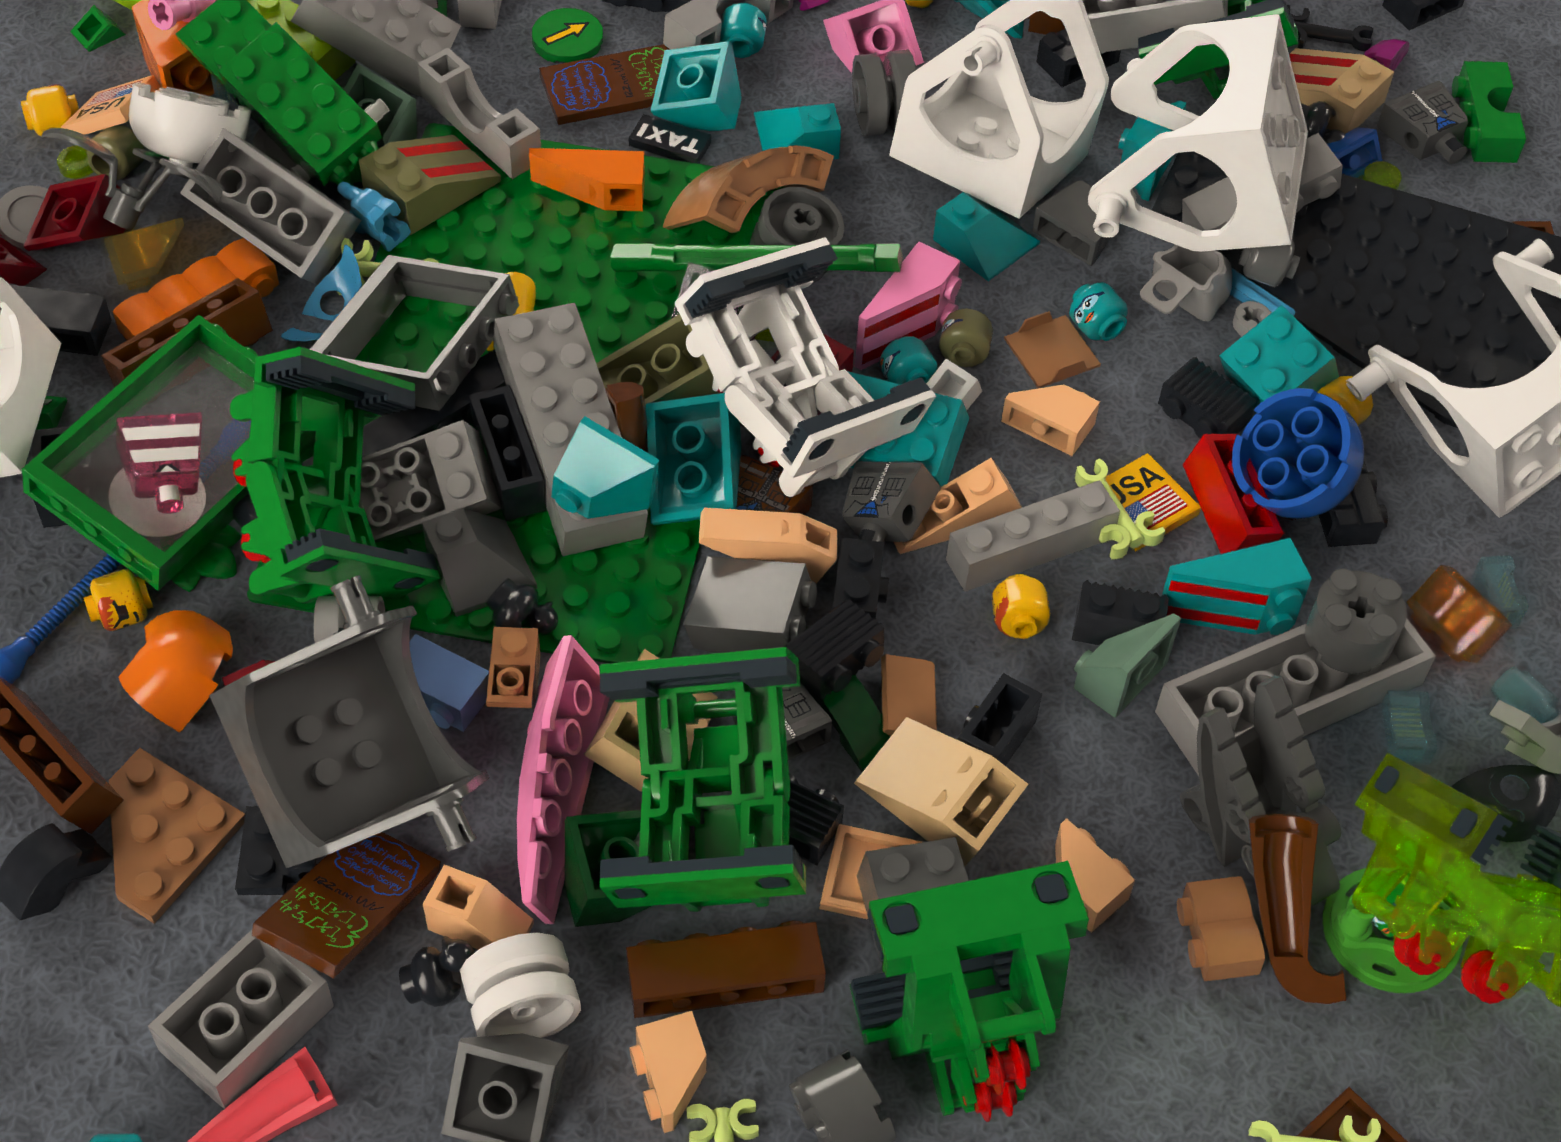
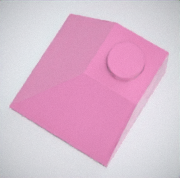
M879 0L823 20L832 50L851 73L855 55L876 53L883 62L887 52L909 50L913 55L916 66L924 63L904 0Z

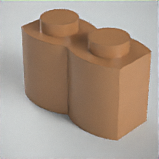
M1237 876L1186 883L1182 898L1177 899V914L1181 926H1189L1192 935V939L1188 941L1190 963L1193 968L1200 967L1204 982L1260 975L1265 961L1264 948L1258 926L1253 918L1251 902L1243 878Z

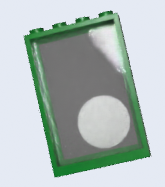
M200 315L196 316L22 468L23 492L159 591L234 519L233 510L236 504L249 494L248 488L240 485L234 477L232 454L250 437L251 421L242 422L232 418L230 404L236 396L254 390L255 357L259 355L253 349L246 346L243 347L229 337L226 331L219 325L211 324ZM200 423L199 436L126 441L122 428ZM301 432L300 456L315 442L316 432ZM199 446L198 459L173 460L174 466L181 470L175 471L176 480L172 484L178 486L180 501L170 499L161 502L159 491L161 486L155 485L151 480V476L160 475L161 479H166L165 473L155 472L158 466L164 464V461H158V464H149V462L134 463L130 450Z

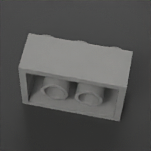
M251 930L148 1025V1028L158 1051L225 1109L264 1075L334 1007L328 983L309 965L253 937Z

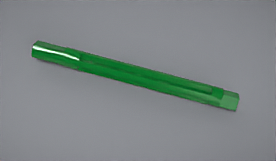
M614 244L610 263L614 271L718 270L798 245ZM900 244L831 245L838 259L833 261V264L828 266L827 270H854L860 272H900L903 255Z

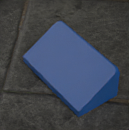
M1357 127L1345 133L1343 139L1327 144L1343 165L1342 174L1357 178L1383 163L1376 129Z

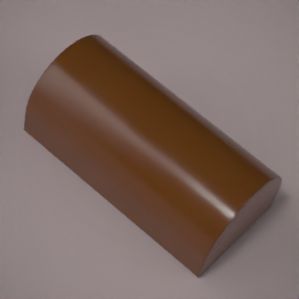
M619 382L606 385L605 391L621 437L648 453L647 416L643 387L634 382Z

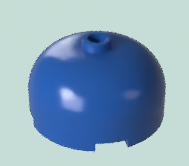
M1307 388L1282 391L1267 398L1254 408L1256 414L1247 424L1242 435H1236L1232 450L1233 473L1242 491L1246 495L1252 494L1254 501L1261 507L1275 513V515L1286 518L1302 519L1314 517L1340 504L1355 487L1364 463L1365 451L1362 434L1349 412L1332 398L1318 393L1314 389ZM1249 458L1258 475V481L1263 486L1268 499L1262 497L1250 481L1247 471Z

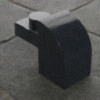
M54 823L45 825L29 834L17 844L0 868V901L19 920L51 912L59 906L69 881L100 873L108 866L112 857L96 842L93 836L83 829L63 833Z

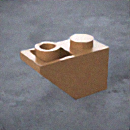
M494 627L486 698L487 707H533L538 691L541 656L538 628Z

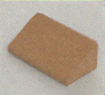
M889 654L883 655L881 657L883 732L892 736L906 717L937 730L934 663L923 659Z

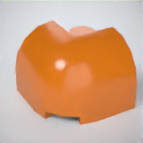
M173 610L158 615L144 626L146 644L137 652L133 660L118 677L122 687L132 699L147 712L179 733L219 685L212 679L222 659L227 662L232 658L233 654L230 632L210 618L189 610Z

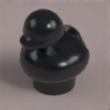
M1322 101L1312 103L1310 106L1301 103L1308 130L1307 138L1319 133L1326 144L1345 137L1344 132L1333 129L1326 132L1330 118L1336 116L1332 106Z
M507 578L485 602L493 611L492 618L496 627L522 628L521 623L528 617L529 626L531 628H538V633L545 635L555 630L558 625V615L554 608H552L553 603L547 602L544 605H539L538 591L529 584L516 585L511 579Z
M445 936L442 939L441 952L433 946L423 947L418 950L411 964L402 966L399 970L400 985L407 1001L411 1004L424 1001L428 1005L438 1007L445 1006L454 1000L461 991V985L454 981L452 972L460 973V969L466 959L474 954L472 946L467 941L461 939L450 940L449 937Z

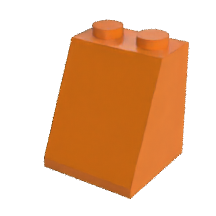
M141 0L131 7L144 60L151 75H154L160 84L159 88L170 87L211 96L223 88L219 81L178 40L176 33L189 22L179 21L176 22L174 27L168 30H161L156 27L149 16L148 3L150 0Z

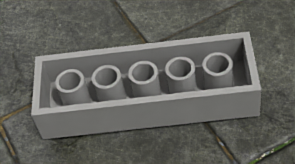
M570 303L495 319L494 349L506 385H510L544 480L546 508L562 556L644 538L648 517L647 509L587 519L577 512L571 513L564 510L551 497L553 475L584 416L621 437L576 304Z
M1406 618L1405 625L1388 661L1383 665L1381 663L1372 667L1370 672L1363 674L1344 673L1328 667L1320 660L1322 655L1314 646L1310 648L1306 640V624L1164 683L1155 713L1199 776L1197 766L1199 717L1216 707L1224 708L1235 737L1254 727V701L1257 684L1274 675L1282 676L1292 701L1291 709H1295L1304 736L1423 685L1436 655Z

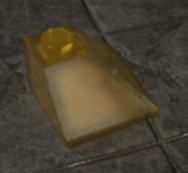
M178 218L102 239L117 284L126 283L128 290L152 284L150 276L157 275L184 227L183 219Z

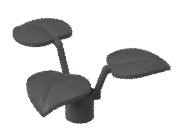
M50 128L44 131L41 139L59 138L71 142L100 156L109 164V186L105 195L111 197V200L103 218L131 231L134 230L146 204L170 175L190 178L202 187L214 199L216 204L219 202L225 189L223 185L205 173L170 161L155 152L140 148H134L132 153L152 162V165L138 188L123 183L121 188L118 189L116 188L118 159L110 150L93 139L69 129ZM164 168L165 170L145 193L156 171Z

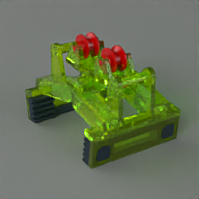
M1387 752L1354 804L1365 813L1361 833L1373 842L1376 847L1362 879L1353 893V906L1363 914H1373L1388 925L1389 931L1394 935L1393 948L1396 958L1400 963L1419 975H1429L1435 973L1440 968H1445L1470 935L1461 962V981L1463 987L1469 993L1476 995L1482 1002L1489 1004L1498 1003L1504 999H1510L1530 982L1544 991L1546 998L1550 1002L1561 1006V832L1536 825L1535 830L1540 833L1539 835L1533 834L1531 837L1532 840L1536 841L1535 845H1528V849L1532 851V854L1525 853L1524 856L1529 862L1528 864L1522 863L1520 868L1534 876L1518 873L1515 878L1480 871L1481 866L1470 860V857L1486 866L1488 861L1483 858L1484 855L1492 856L1494 853L1489 847L1491 844L1498 847L1500 842L1495 838L1497 835L1504 837L1507 832L1503 831L1502 827L1506 825L1510 828L1513 823L1487 806ZM1410 874L1401 896L1397 895L1394 902L1396 906L1385 900L1403 878ZM1443 901L1450 909L1443 910L1438 905ZM1543 952L1555 953L1551 973L1544 970L1545 965L1539 962Z

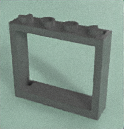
M387 255L310 350L415 383V406L440 411L492 341H494L495 319L515 314L519 307L518 296H516L510 274ZM406 295L476 307L426 373L355 360Z

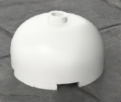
M133 84L129 106L131 129L136 138L146 148L162 156L169 157L170 161L192 169L193 163L199 164L209 147L218 139L222 128L241 139H246L251 109L248 107L238 106V109L233 111L229 109L228 101L170 87L159 88L154 93L150 92L151 85ZM229 143V152H234L238 147Z

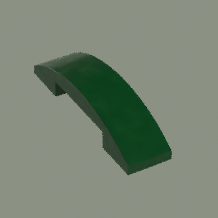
M852 675L850 682L843 690L839 692L832 691L830 695H826L824 700L818 698L807 689L814 700L830 716L833 726L840 734V743L861 772H863L891 736L883 732L882 715L856 675Z

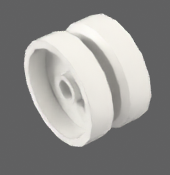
M544 933L518 934L482 947L466 959L460 969V974L467 1001L473 1004L471 1015L477 1037L523 1033L542 1038L560 1032L576 1019L581 1011V1004L574 980L568 976L569 963L562 941L554 935Z

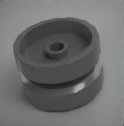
M909 50L887 52L883 62L876 53L855 55L852 68V91L855 113L862 136L884 134L888 123L895 132L906 80L916 70L913 55Z
M785 187L774 191L765 200L758 222L752 232L749 245H801L824 237L827 238L830 245H840L845 225L841 212L831 200L821 193L804 187ZM824 270L821 275H818L819 277L813 280V283L819 281L828 270Z

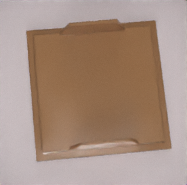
M1048 311L1027 318L1018 332L1004 336V340L1037 388L1064 380L1101 365L1066 315L1052 319L1051 313Z

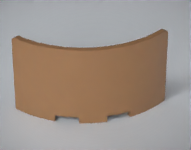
M794 145L770 148L712 167L697 176L681 191L667 213L663 227L670 230L705 220L730 233L738 232L751 207L766 192L779 187H804L816 192L824 191L834 155L819 149Z

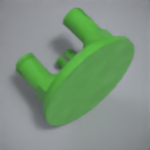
M1418 846L1406 848L1400 863L1393 867H1369L1347 875L1339 881V890L1327 897L1323 909V932L1327 944L1337 961L1345 970L1361 982L1387 992L1415 993L1436 986L1451 974L1462 952L1463 934L1458 915L1446 896L1426 880L1425 875L1433 864V857L1424 848H1422L1419 855H1416ZM1401 867L1430 894L1431 901L1428 909L1432 911V914L1426 923L1445 935L1450 948L1446 962L1435 973L1419 975L1411 971L1409 967L1400 963L1396 958L1393 948L1394 941L1378 938L1372 928V920L1378 913V906H1371L1366 914L1360 911L1363 903L1367 902L1369 904L1372 902V895L1370 893L1358 891L1350 897L1346 895L1350 890L1361 885L1378 868L1386 873L1390 869ZM1436 911H1440L1444 918L1437 919ZM1372 967L1385 968L1391 971L1394 976L1381 973Z

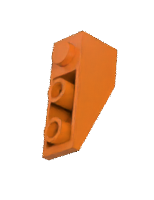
M529 148L531 181L603 210L643 211L645 183L644 151Z

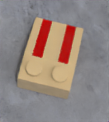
M1295 48L1289 54L1301 103L1310 106L1312 103L1322 101L1334 108L1336 116L1330 118L1329 130L1336 129L1345 134L1360 126L1385 102L1394 71L1381 65L1379 62L1362 54Z

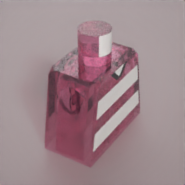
M201 412L117 417L116 448L133 495L139 499L155 498L157 510L161 513L172 514L179 512L184 507L183 495H193L198 492L202 431Z

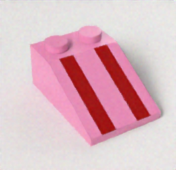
M918 242L903 260L900 272L892 274L860 314L854 367L862 370L879 362L881 354L887 345L898 338L914 336L925 341L936 335L946 317L958 310V306L955 305V297L962 283V279L958 278L960 260L924 243Z

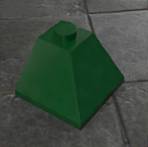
M641 810L566 817L565 889L575 927L621 922L651 907L617 908L600 889L601 860L639 857Z

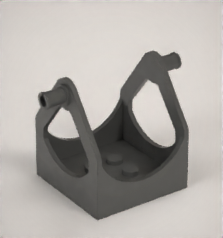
M360 575L351 578V580L347 579L330 588L347 624L343 625L344 630L255 670L209 695L286 868L331 854L423 814H426L427 817L433 816L446 845L447 852L466 845V842L469 843L477 839L476 835L472 832L460 803L464 801L463 796L471 793L490 777L486 770L479 771L458 755L439 730L426 706L417 683L410 653V623L412 617L417 614L414 606H408L382 614L380 610L374 611Z

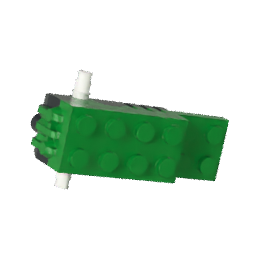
M217 0L176 33L181 44L228 91L230 97L239 106L251 109L250 118L296 164L295 167L291 168L292 173L305 182L309 180L314 182L331 200L340 194L337 187L341 182H347L360 189L363 188L359 160L385 145L377 122L390 110L380 98L363 110L277 22L271 25L247 0Z

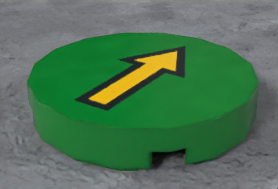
M560 8L549 11L539 17L532 27V45L537 54L555 63V60L567 63L592 58L598 54L603 43V27L599 20L589 12L576 8Z

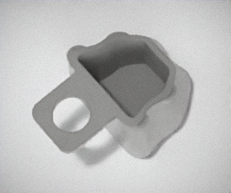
M1174 244L1172 248L1166 251H1158L1153 255L1152 277L1140 291L1142 300L1164 314H1170L1180 306L1202 321H1211L1220 306L1230 296L1232 289V267L1228 259L1216 250L1191 251ZM1154 288L1169 300L1161 301L1157 299L1153 294Z

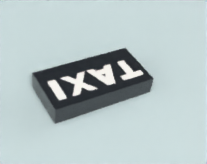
M645 114L642 115L629 136V146L673 160L694 164L700 163L711 144V134Z

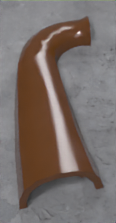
M1290 814L1254 816L1249 819L1254 877L1265 941L1274 973L1283 988L1301 1001L1321 1004L1346 1001L1343 970L1334 974L1322 973L1314 969L1308 961L1313 873L1319 824L1309 817Z

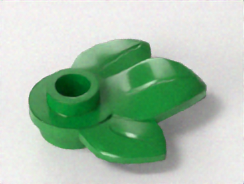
M227 525L171 580L180 588L191 592L198 584L201 576L216 579L234 577L237 573V567L230 547L240 540V533L235 528ZM185 532L171 537L160 538L161 550L165 552L176 542L175 538H180Z

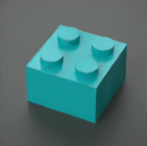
M1283 305L1278 307L1219 355L1225 375L1238 388H1242L1243 392H1248L1250 397H1255L1257 401L1256 406L1267 398L1289 389L1307 388L1318 392L1323 386L1339 377L1335 357Z

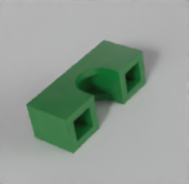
M1464 61L1459 76H1455L1453 79L1452 96L1459 98V107L1468 119L1464 132V145L1467 149H1471L1473 162L1517 163L1525 144L1526 135L1520 113L1502 112L1505 111L1513 90L1507 62Z

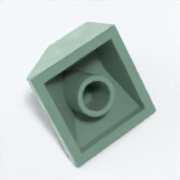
M1173 613L1106 639L1094 652L1087 650L1074 667V671L1077 672L1074 689L1116 718L1167 665L1181 618Z

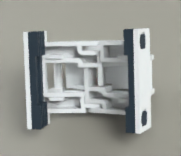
M826 237L702 274L674 302L685 326L690 325L692 331L686 338L688 352L693 357H705L714 377L713 390L715 392L718 391V393H725V403L729 411L755 436L753 448L758 450L761 455V462L767 463L772 467L782 466L784 468L779 478V485L782 492L788 497L798 495L804 487L824 479L843 477L867 450L913 432L936 397L935 393L920 377L890 389V394L874 400L845 369L839 371L837 361L801 290L809 287L813 280L819 277L818 275H821L824 270L828 269V266L833 264V261L838 259ZM744 305L737 316L734 308ZM769 328L781 355V358L776 362L777 364L774 363L756 339L750 341L755 335ZM817 409H818L822 414L817 415Z

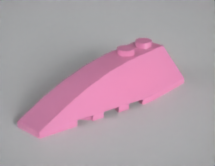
M572 635L563 636L546 664L542 682L538 687V698L533 717L527 729L528 735L519 779L517 860L522 902L545 924H554L565 880V819L567 816L581 815L594 763L584 753L605 718L610 699L603 695V693H600L599 666Z

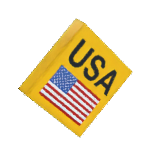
M1148 453L1111 473L1106 478L1107 483L1134 523H1136L1137 516L1140 513L1153 511L1155 514L1153 523L1146 527L1149 530L1164 527L1166 530L1165 534L1200 513V505ZM1142 544L1139 547L1134 548V551L1136 552L1141 548L1145 547L1146 545Z

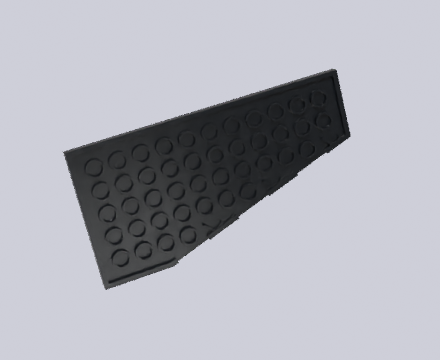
M1194 151L1178 153L1152 211L1183 223L1182 199L1228 176L1218 165ZM1342 174L1341 186L1331 196L1312 201L1296 212L1292 241L1295 243L1294 255L1299 256L1300 261L1293 278L1285 277L1282 283L1276 287L1252 279L1249 280L1292 307L1296 311L1294 317L1308 331L1331 345L1332 349L1362 369L1371 364L1368 354L1369 349L1374 345H1380L1431 372L1442 383L1462 388H1488L1503 385L1527 375L1552 354L1498 275L1493 265V257L1503 251L1516 256L1531 245L1534 240L1539 238L1549 246L1554 255V259L1546 263L1542 268L1561 275V237ZM1243 248L1216 250L1228 259L1234 270L1245 276L1243 266L1238 264ZM1532 287L1531 293L1561 337V298ZM1406 382L1408 390L1420 406L1434 414V417L1442 423L1458 428L1447 409L1434 396Z

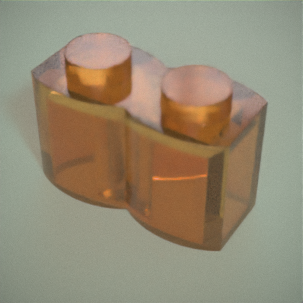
M1440 565L1406 602L1414 611L1411 615L1413 621L1426 632L1431 633L1434 630L1444 641L1440 645L1443 651L1457 662L1465 660L1466 662L1477 663L1512 626L1509 620L1494 605L1485 599L1464 576L1450 566Z

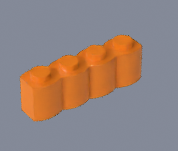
M246 239L236 240L225 246L216 256L200 259L190 265L182 274L169 276L155 284L148 292L136 294L121 302L112 311L118 331L126 340H129L237 278L258 290L261 298L266 297L279 284L275 264L259 248Z

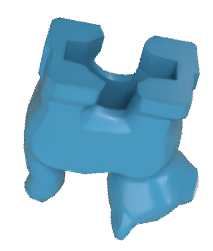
M347 182L339 183L337 187L338 192L344 198L351 200V210L349 212L362 220L355 230L358 234H368L370 237L380 241L383 248L387 251H391L409 236L411 230L408 224L394 217L398 216L401 212L396 201L385 198L374 189L366 188L362 190Z

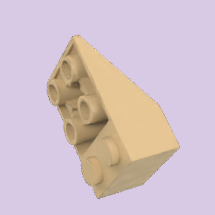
M644 649L637 661L659 658ZM711 692L692 694L697 699V702L717 700L718 698ZM614 700L584 755L642 792L643 781L647 777L641 775L637 701L617 703ZM710 718L699 719L698 724H686L689 760L694 741V728L707 727Z
M908 717L904 719L854 783L927 841L956 837L964 867L981 849L1028 786L1027 782L992 755Z

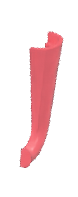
M304 1047L249 1088L187 1142H268L290 1128L337 1106L338 1103L309 1051ZM309 1081H315L316 1086L319 1090V1092L316 1095L311 1085L309 1084Z

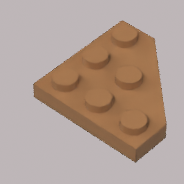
M139 748L109 779V784L124 799L111 813L115 891L120 902L155 924L243 826L245 813Z

